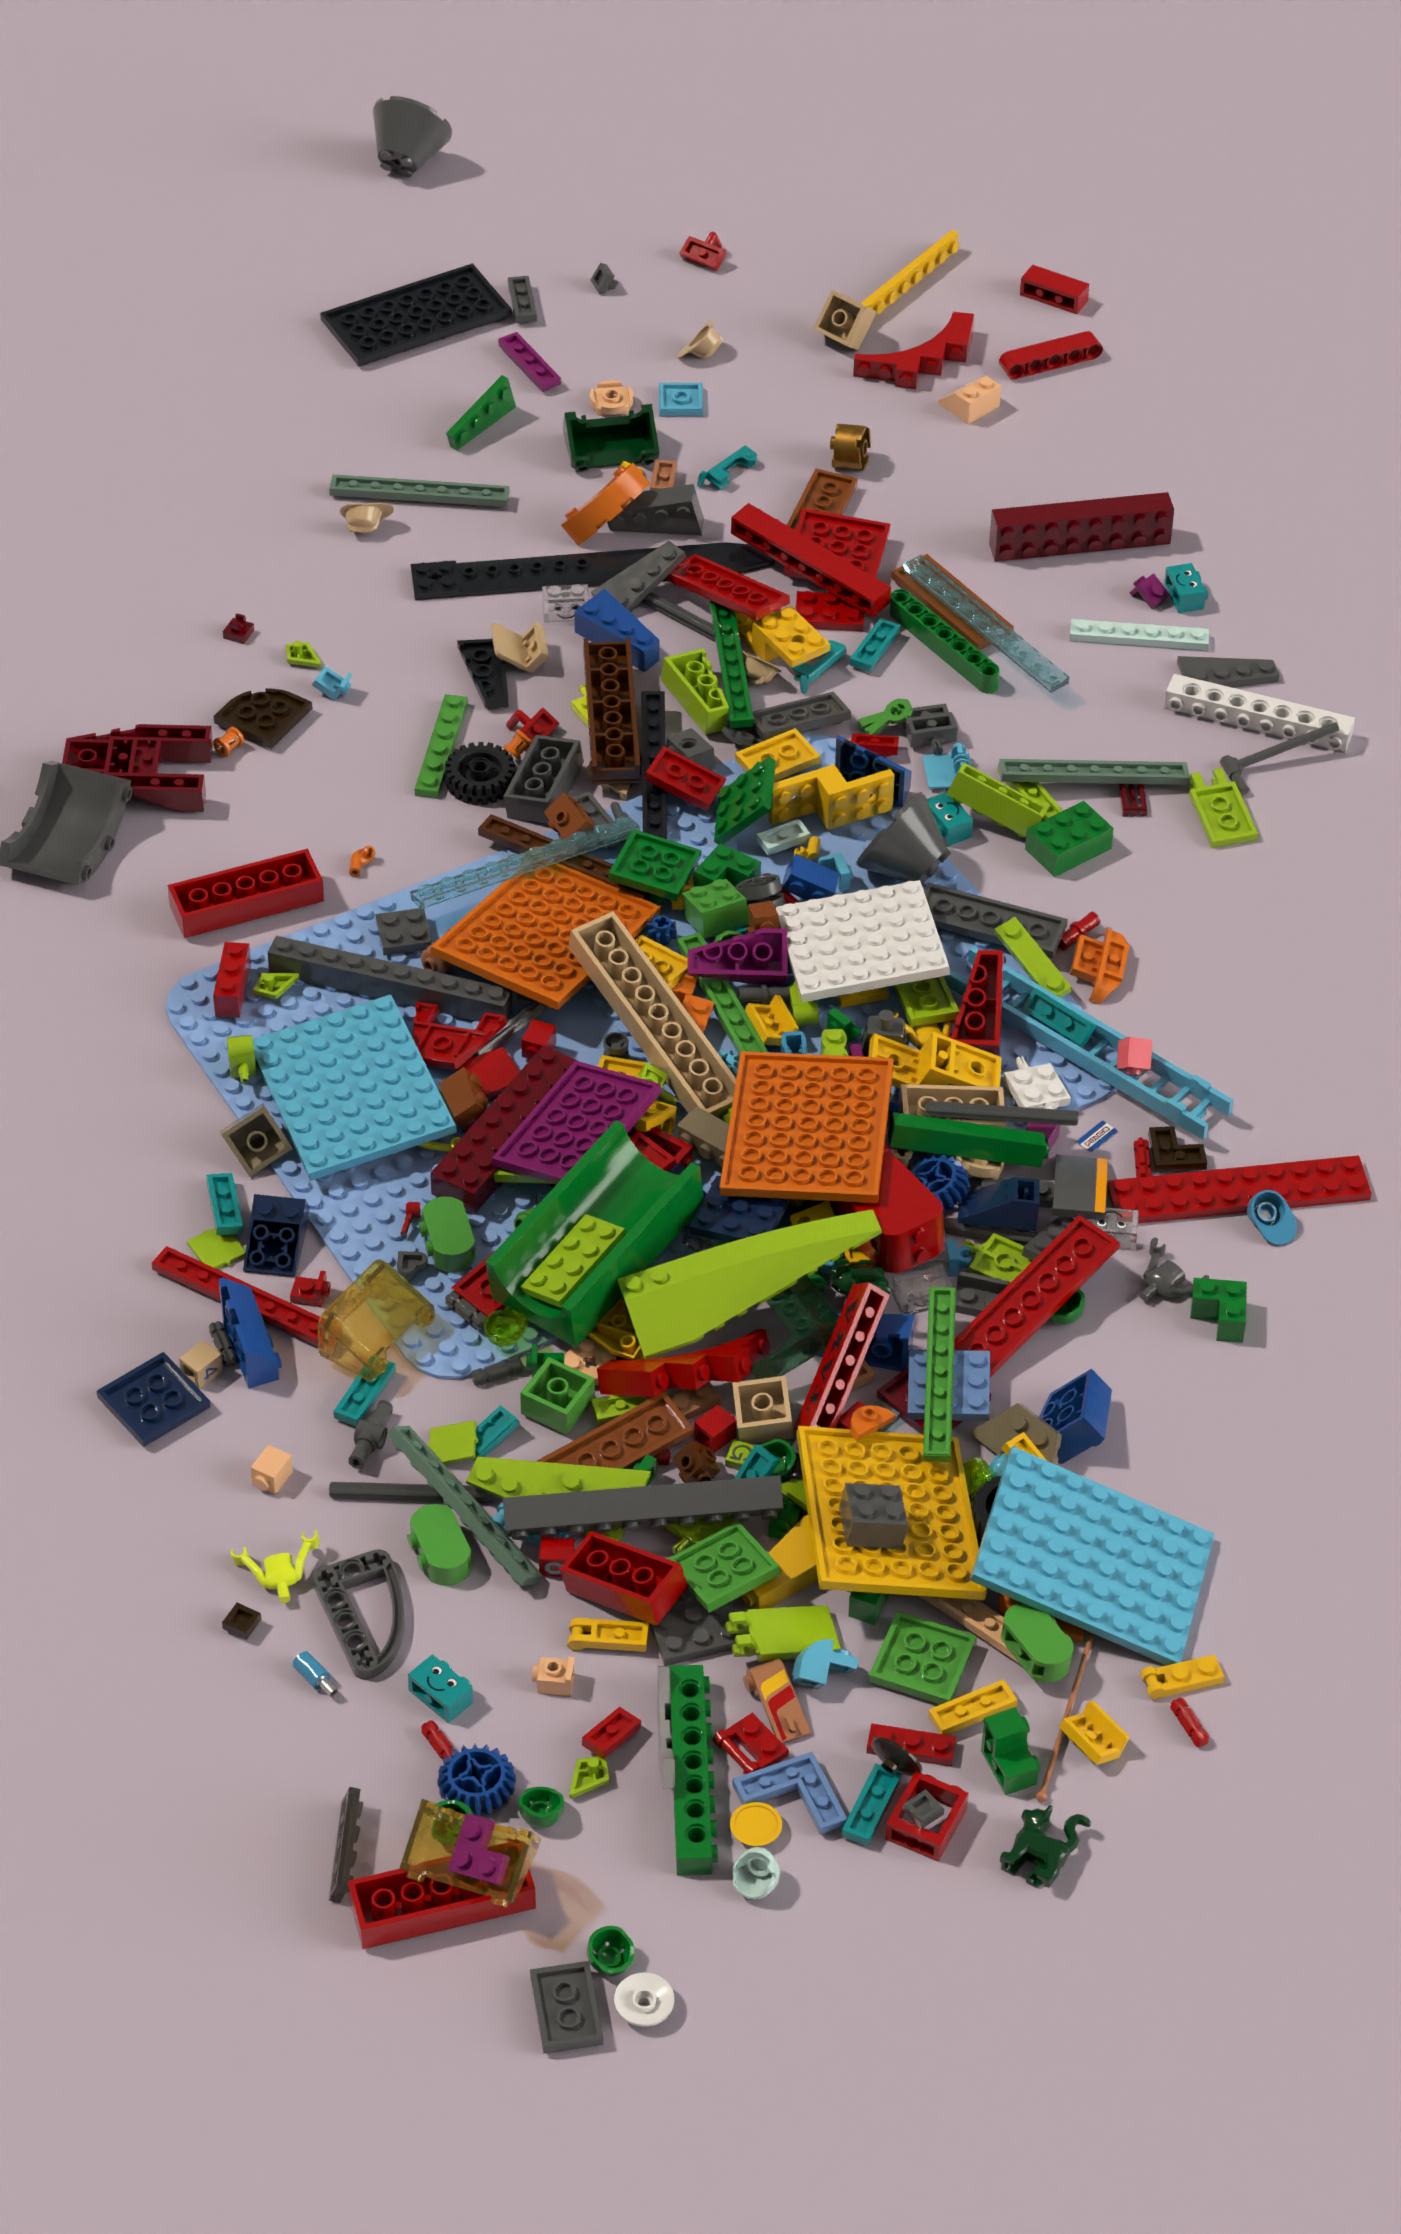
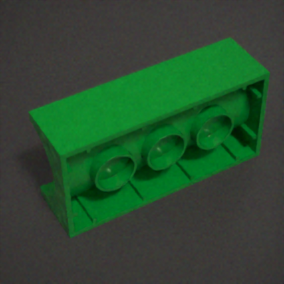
M615 1120L487 1259L485 1263L492 1299L502 1303L506 1308L577 1348L621 1299L622 1296L617 1279L646 1270L696 1215L704 1200L700 1166L691 1162L680 1175L659 1168L635 1147L626 1132L624 1124ZM585 1214L625 1228L627 1234L566 1300L562 1308L531 1297L522 1291L520 1286Z

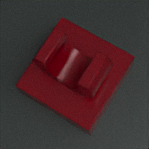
M236 613V618H232L223 630V638L245 644L254 632V623L247 622L245 615Z

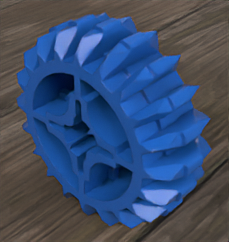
M934 1154L931 1159L924 1157V1161L920 1163L915 1161L914 1167L907 1168L941 1201L944 1215L946 1210H954V1205L962 1204V1198L967 1197V1190L970 1189L969 1177L960 1161L955 1160L954 1157L947 1158L944 1154L938 1158Z
M474 1743L472 1749H467L463 1745L460 1753L453 1750L451 1758L445 1757L443 1766H440L438 1771L437 1785L441 1799H445V1801H461L469 1806L472 1812L479 1817L482 1812H486L491 1816L493 1808L501 1811L502 1803L508 1804L510 1795H513L515 1791L516 1775L514 1774L512 1762H508L506 1754L500 1755L498 1748L489 1751L487 1744L483 1748H478Z

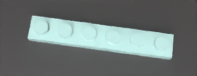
M1071 619L1070 641L1208 651L1209 629Z

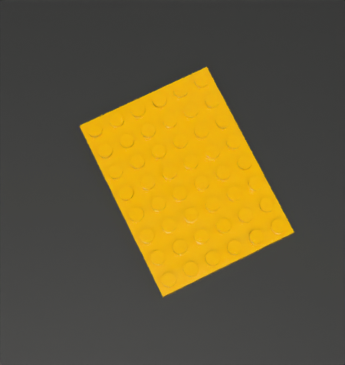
M798 1426L796 1435L819 1589L985 1600L987 1594L986 1587L970 1581L979 1546L972 1518L958 1437H951V1462H924V1435L875 1431L856 1442L850 1433L851 1429ZM845 1483L900 1486L908 1522L901 1549L847 1547L839 1510Z

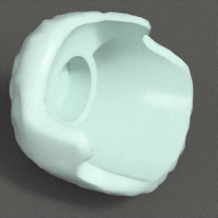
M753 1847L744 1851L739 1856L733 1866V1887L738 1894L747 1899L755 1900L766 1897L774 1890L780 1876V1866L774 1855L765 1848Z

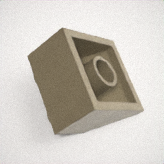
M263 1103L220 1131L249 1177L293 1149Z

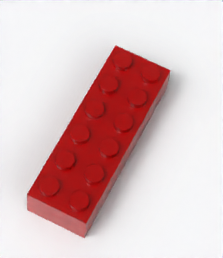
M308 848L167 885L169 905L184 938L325 901L323 879Z
M521 1841L487 1848L489 1851L511 1857L501 1886L448 1871L452 1857L349 1880V1901L362 1949L536 1909V1889Z

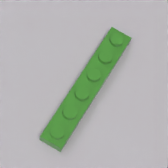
M444 695L417 779L415 796L439 798L445 779V763L448 760V756L453 753L468 706V697Z

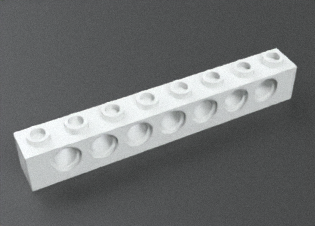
M1173 674L1166 690L1164 709L1287 739H1293L1337 722L1339 731L1307 744L1346 753L1351 740L1355 717L1178 674Z

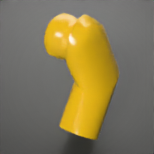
M816 836L810 837L808 848L805 849L800 846V850L796 848L794 856L797 854L809 860L817 858L821 843L820 838Z

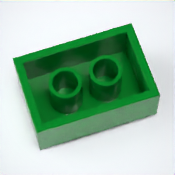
M1082 801L1027 828L1025 850L1050 874L1056 877L1112 848L1114 828L1085 801Z

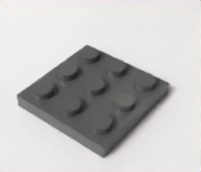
M686 1588L657 1626L649 1623L664 1666L732 1650V1645L736 1644L735 1636L744 1635L727 1633L725 1625L729 1621V1613L735 1612L732 1602L730 1601L709 1613Z

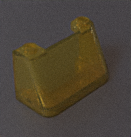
M377 1259L322 1313L317 1327L319 1355L371 1382L378 1374H382L387 1367L386 1351L414 1323L416 1326L424 1328L433 1322L436 1315L434 1305L390 1264Z
M422 1799L400 1868L407 1872L406 1877L418 1882H423L424 1878H428L491 1898L490 1903L507 1908L508 1903L514 1904L538 1851L541 1838L534 1832L519 1828V1831L510 1826L505 1827L495 1824L487 1850L511 1857L502 1885L498 1886L448 1871V1867L465 1814L455 1812L450 1808L446 1809L436 1806L437 1803Z

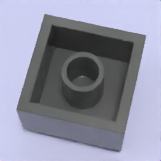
M845 1483L839 1510L847 1547L901 1549L908 1522L900 1486Z

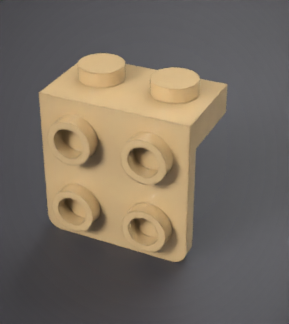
M535 622L522 636L497 623L491 625L494 651L500 660L507 661L518 669L525 670L531 674L541 664L546 662L549 655L542 624Z

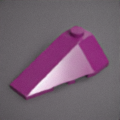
M761 928L743 936L737 935L732 937V939L719 943L713 942L689 949L687 951V975L756 985L785 986L788 976L787 929Z

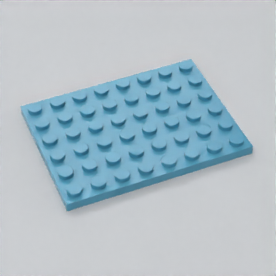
M391 994L253 1039L255 1061L310 1181L457 1133L456 1125Z
M1012 1446L1007 1456L970 1581L1048 1613L1160 1663L1171 1665L1182 1660L1215 1533Z

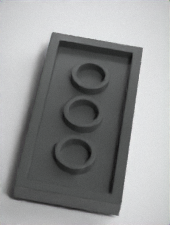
M829 692L753 711L754 724L752 728L765 741L794 728L800 733L806 730H817L822 726L830 724H841L843 721L851 719V711L834 692Z

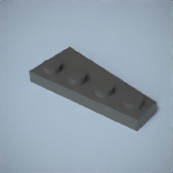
M668 541L591 591V594L594 597L605 588L631 612L687 556L684 551Z
M1178 656L1177 665L1182 676L1231 688L1279 682L1280 675L1273 660Z

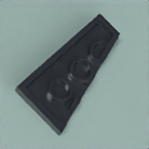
M493 639L457 640V648L484 707H509L505 661L500 660L496 656Z

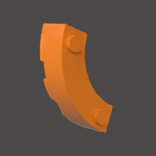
M634 463L626 468L623 465L613 473L615 477L579 509L574 507L565 514L567 519L561 526L578 546L594 535L607 521L610 522L626 505L637 498L648 487L650 482Z

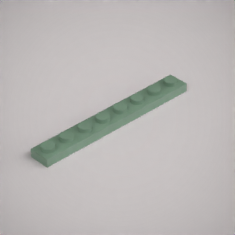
M333 474L329 491L330 496L507 507L510 486Z
M999 759L998 765L1001 782L1189 785L1190 781L1187 762Z
M393 1426L387 1435L394 1442L395 1448L405 1454L414 1469L421 1472L427 1479L428 1485L444 1498V1503L459 1515L461 1522L475 1533L477 1540L483 1546L490 1550L494 1555L495 1561L506 1568L511 1574L512 1580L521 1586L537 1585L543 1578V1575L513 1541L506 1537L505 1532L410 1426Z

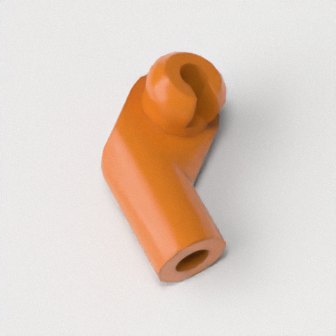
M365 846L363 849L357 850L352 854L349 874L351 876H360L362 866L373 860L375 849L372 846Z

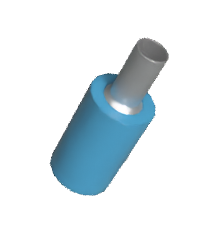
M308 1651L300 1653L294 1659L293 1667L314 1689L322 1688L330 1697H334L337 1694L338 1690L328 1681L330 1679L329 1672Z

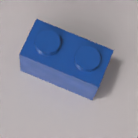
M795 854L786 868L782 890L807 901L810 899L832 897L836 892L840 873Z

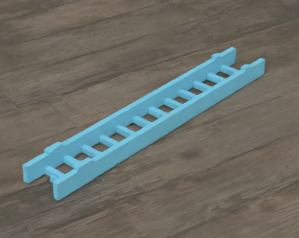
M974 946L969 949L968 962L972 965L979 950ZM1004 965L1003 992L1011 987L1021 993V995L1011 1004L1002 1001L1003 1021L1202 1140L1207 1137L1208 1123L1202 1120V1118L1206 1115V1109L1209 1106L1227 1116L1232 1113L1233 1099L1211 1087V1083L1196 1074L1192 1076L1154 1052L1151 1054V1071L1161 1076V1078L1150 1088L1137 1081L1141 1076H1128L1118 1070L1117 1057L1109 1064L1096 1057L1108 1046L1118 1051V1040L1126 1038V1036ZM950 970V975L944 976L948 987L964 996L969 979L967 980ZM1033 988H1037L1096 1024L1097 1026L1091 1035L1100 1040V1042L1088 1052L1071 1039L1068 1040L1059 1035L1058 1031L1053 1028H1047L1037 1022L1038 1019L1034 1016H1027L1017 1009L1027 1001ZM1168 1082H1171L1181 1088L1173 1098L1167 1099L1157 1093ZM1189 1094L1202 1101L1191 1112L1185 1110L1187 1106L1181 1103Z

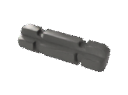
M452 1291L445 1297L446 1305L455 1309V1312L469 1323L473 1322L472 1325L478 1330H483L489 1324L487 1316L481 1312L478 1313V1309L464 1298L461 1299V1296L455 1291Z
M220 1321L210 1323L209 1332L211 1337L214 1338L213 1342L216 1348L222 1354L223 1365L226 1367L235 1365L237 1363V1356L232 1349V1344L226 1331H224L223 1323Z
M514 1357L508 1359L509 1362L507 1363L506 1361H501L485 1366V1370H482V1368L473 1370L471 1372V1379L474 1385L478 1386L485 1384V1380L491 1382L510 1376L509 1373L511 1372L513 1375L523 1371L521 1359Z

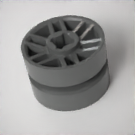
M761 875L746 879L736 885V889L747 900V908L748 904L772 901L775 908L786 904L784 894L779 892L782 890L779 875Z

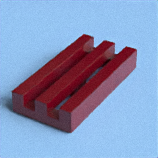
M1118 784L1123 817H1128V813H1132V816H1137V813L1147 816L1144 785L1137 784L1140 806H1136L1133 784H1128L1131 806H1128L1125 784Z

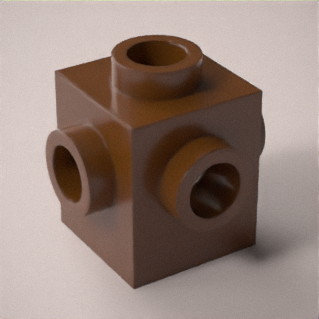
M692 1440L673 1457L680 1471L679 1476L685 1483L712 1481L721 1471L716 1462V1455L709 1447Z

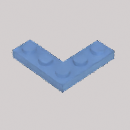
M813 1752L732 1779V1786L742 1805L750 1802H762L797 1790L820 1835L844 1827L847 1821V1817Z

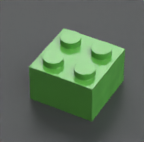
M718 879L711 884L693 887L689 891L682 893L685 919L704 938L715 936L719 932L723 933L727 930H734L735 927L741 925H749L747 900L727 879Z
M548 1357L520 1393L521 1414L568 1435L591 1405V1399L595 1398V1378Z

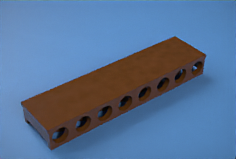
M625 637V642L589 643L588 638H583L592 785L640 783V756L630 637Z

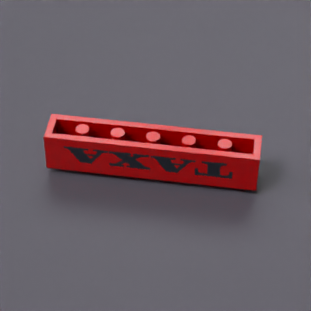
M870 1282L852 1285L793 1429L797 1430L798 1426L836 1428L890 1294Z

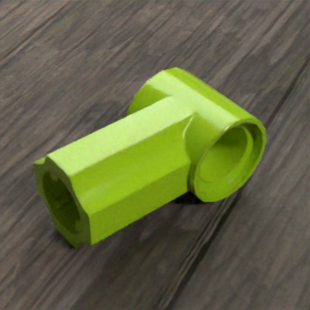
M795 981L794 984L789 986L792 1017L798 1027L818 1025L819 1013L817 1003H814L813 1000L802 1002Z

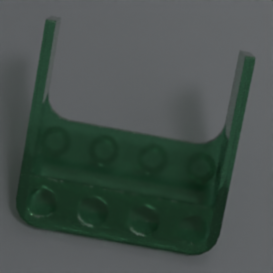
M807 1275L797 1279L796 1284L766 1301L791 1333V1336L785 1345L750 1366L755 1380L783 1376L823 1352L828 1346L840 1316Z

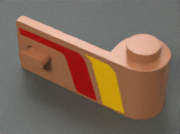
M777 1659L747 1669L746 1676H743L745 1688L748 1693L752 1692L754 1696L759 1695L774 1735L782 1743L810 1735V1729L783 1662Z

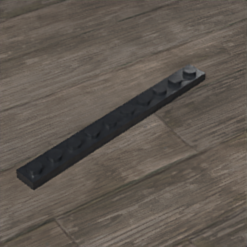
M641 691L643 832L667 839L666 790L643 779L646 771L663 746L666 747L665 691Z

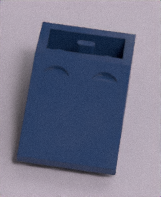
M1012 1177L968 1192L967 1197L962 1198V1204H958V1223L969 1227L981 1225L989 1226L992 1229H1015L1019 1232L1036 1231L1040 1204L1039 1180Z
M254 1194L243 1271L286 1276L296 1275L310 1210L306 1199Z

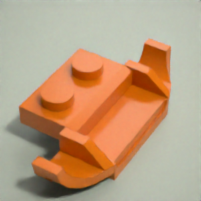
M1109 927L1103 933L1105 936L1103 942L1080 934L1070 970V975L1093 983L1092 987L1094 988L1089 1001L1100 1005L1120 985L1130 947L1124 935L1113 931Z
M686 973L683 980L671 990L704 1034L715 1002L693 996L697 976H690Z

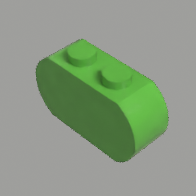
M438 1197L429 1201L422 1209L423 1221L419 1222L420 1235L427 1239L424 1242L427 1257L432 1256L435 1267L445 1272H459L469 1268L476 1259L475 1239L463 1202L453 1197Z
M430 1504L418 1509L411 1517V1534L407 1535L411 1550H416L418 1553L417 1562L420 1570L426 1571L430 1581L438 1585L450 1586L462 1582L468 1577L472 1569L471 1549L452 1509L441 1504Z
M1021 1602L1008 1608L1004 1615L1001 1641L1033 1680L1052 1683L1063 1679L1069 1672L1074 1649L1069 1635L1064 1634L1057 1625L1055 1618L1048 1613Z

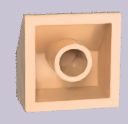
M983 376L939 399L938 404L967 424H970L1000 407L1001 385L988 376Z

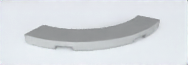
M657 1666L658 1746L661 1783L663 1788L675 1787V1759L671 1749L670 1668L668 1666Z

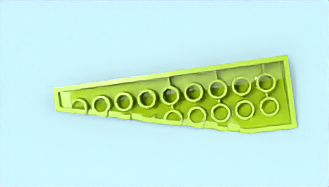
M873 1209L806 1222L743 1238L617 1279L624 1305L644 1359L698 1342L704 1338V1334L712 1329L715 1331L725 1326L724 1322L734 1316H742L748 1312L747 1309L757 1303H764L796 1284L797 1279L806 1274L810 1276L818 1271V1267L824 1263L837 1260L841 1257V1253L848 1249L854 1250L881 1234L882 1230Z

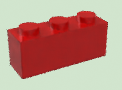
M1032 264L1021 277L1020 295L1078 314L1088 302L1089 283Z
M224 943L213 993L215 1016L240 1018L251 968L249 943Z

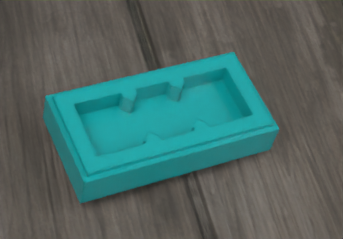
M500 1405L476 1427V1437L478 1438L475 1452L476 1457H486L521 1425L519 1420L503 1406Z

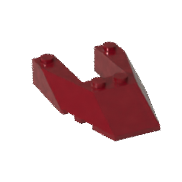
M138 724L135 725V729L121 731L120 728L112 729L110 734L100 736L92 733L66 738L62 763L131 780V799L177 811L204 812L206 801L204 774L158 773L160 762L211 763L213 752L211 726Z

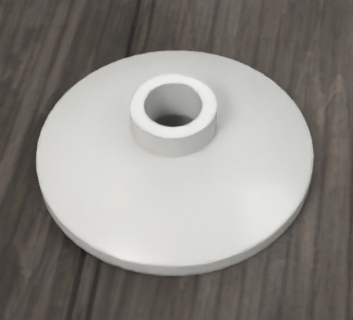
M636 1973L626 1977L618 1985L614 1994V2005L619 2016L626 2022L641 2027L653 2026L664 2021L672 2012L674 1992L664 1978L653 1973ZM641 2003L649 2004L648 2006H640Z

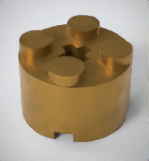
M837 424L836 435L830 439V449L834 450L832 467L865 470L870 456L866 455L867 448H871L869 427Z

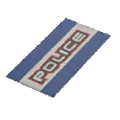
M1102 1120L1076 1142L1090 1152H1093L1118 1130Z

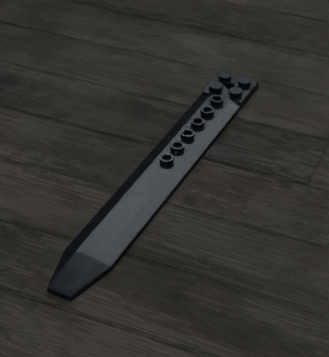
M722 542L677 546L685 552L687 556L685 559L697 554L740 574L772 566L775 562L773 558L749 544ZM657 548L456 563L455 560L411 564L415 600L600 586Z

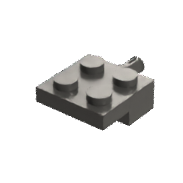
M946 703L915 707L911 717L906 718V721L902 723L911 748L930 745L933 754L936 755L937 752L938 754L943 752L941 744L957 742L958 727L953 713L948 711Z

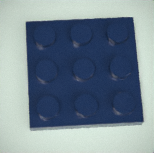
M716 1176L689 1226V1233L692 1235L726 1243L776 1230L791 1199L720 1196L721 1176Z
M164 1352L97 1390V1398L143 1447L211 1407L210 1400Z

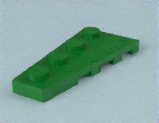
M501 375L446 432L451 448L457 451L516 408L507 377Z

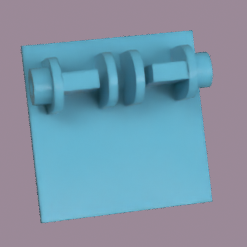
M961 743L954 744L951 754L922 755L929 789L950 788L963 762L972 766L970 754L966 753V748Z

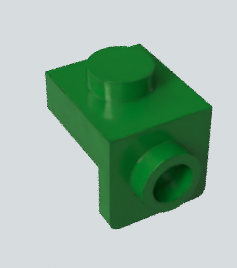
M835 1007L828 1011L827 1029H843L847 1037L846 1045L861 1036V1029L854 1025L852 1020Z
M783 1498V1514L778 1515V1518L770 1519L768 1535L782 1539L800 1521L803 1508L790 1498Z

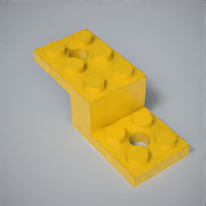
M791 605L777 612H772L757 621L740 613L735 614L739 638L760 659L767 662L781 657L793 668L830 651V643Z
M835 764L775 782L773 783L771 811L768 812V820L771 825H775L816 812L827 830L891 811L893 810L894 773L891 769L846 782Z
M935 1032L931 1034L920 1050L875 1033L870 1038L868 1057L894 1058L892 1086L901 1088V1084H952L955 1086L1000 1087L1002 1060L1000 1056Z

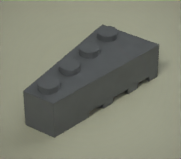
M694 484L643 491L637 498L626 505L610 522L607 521L610 531L702 536L704 517Z

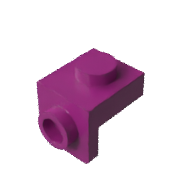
M1154 573L1148 578H1145L1144 575L1133 583L1135 588L1129 592L1131 596L1139 592L1151 609L1170 595Z

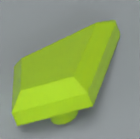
M295 641L293 644H286L288 664L316 668L322 667L320 659L309 642Z
M262 973L253 988V994L276 1000L300 979L299 973Z
M596 1756L577 1759L569 1791L570 1799L610 1783L606 1758L602 1759Z

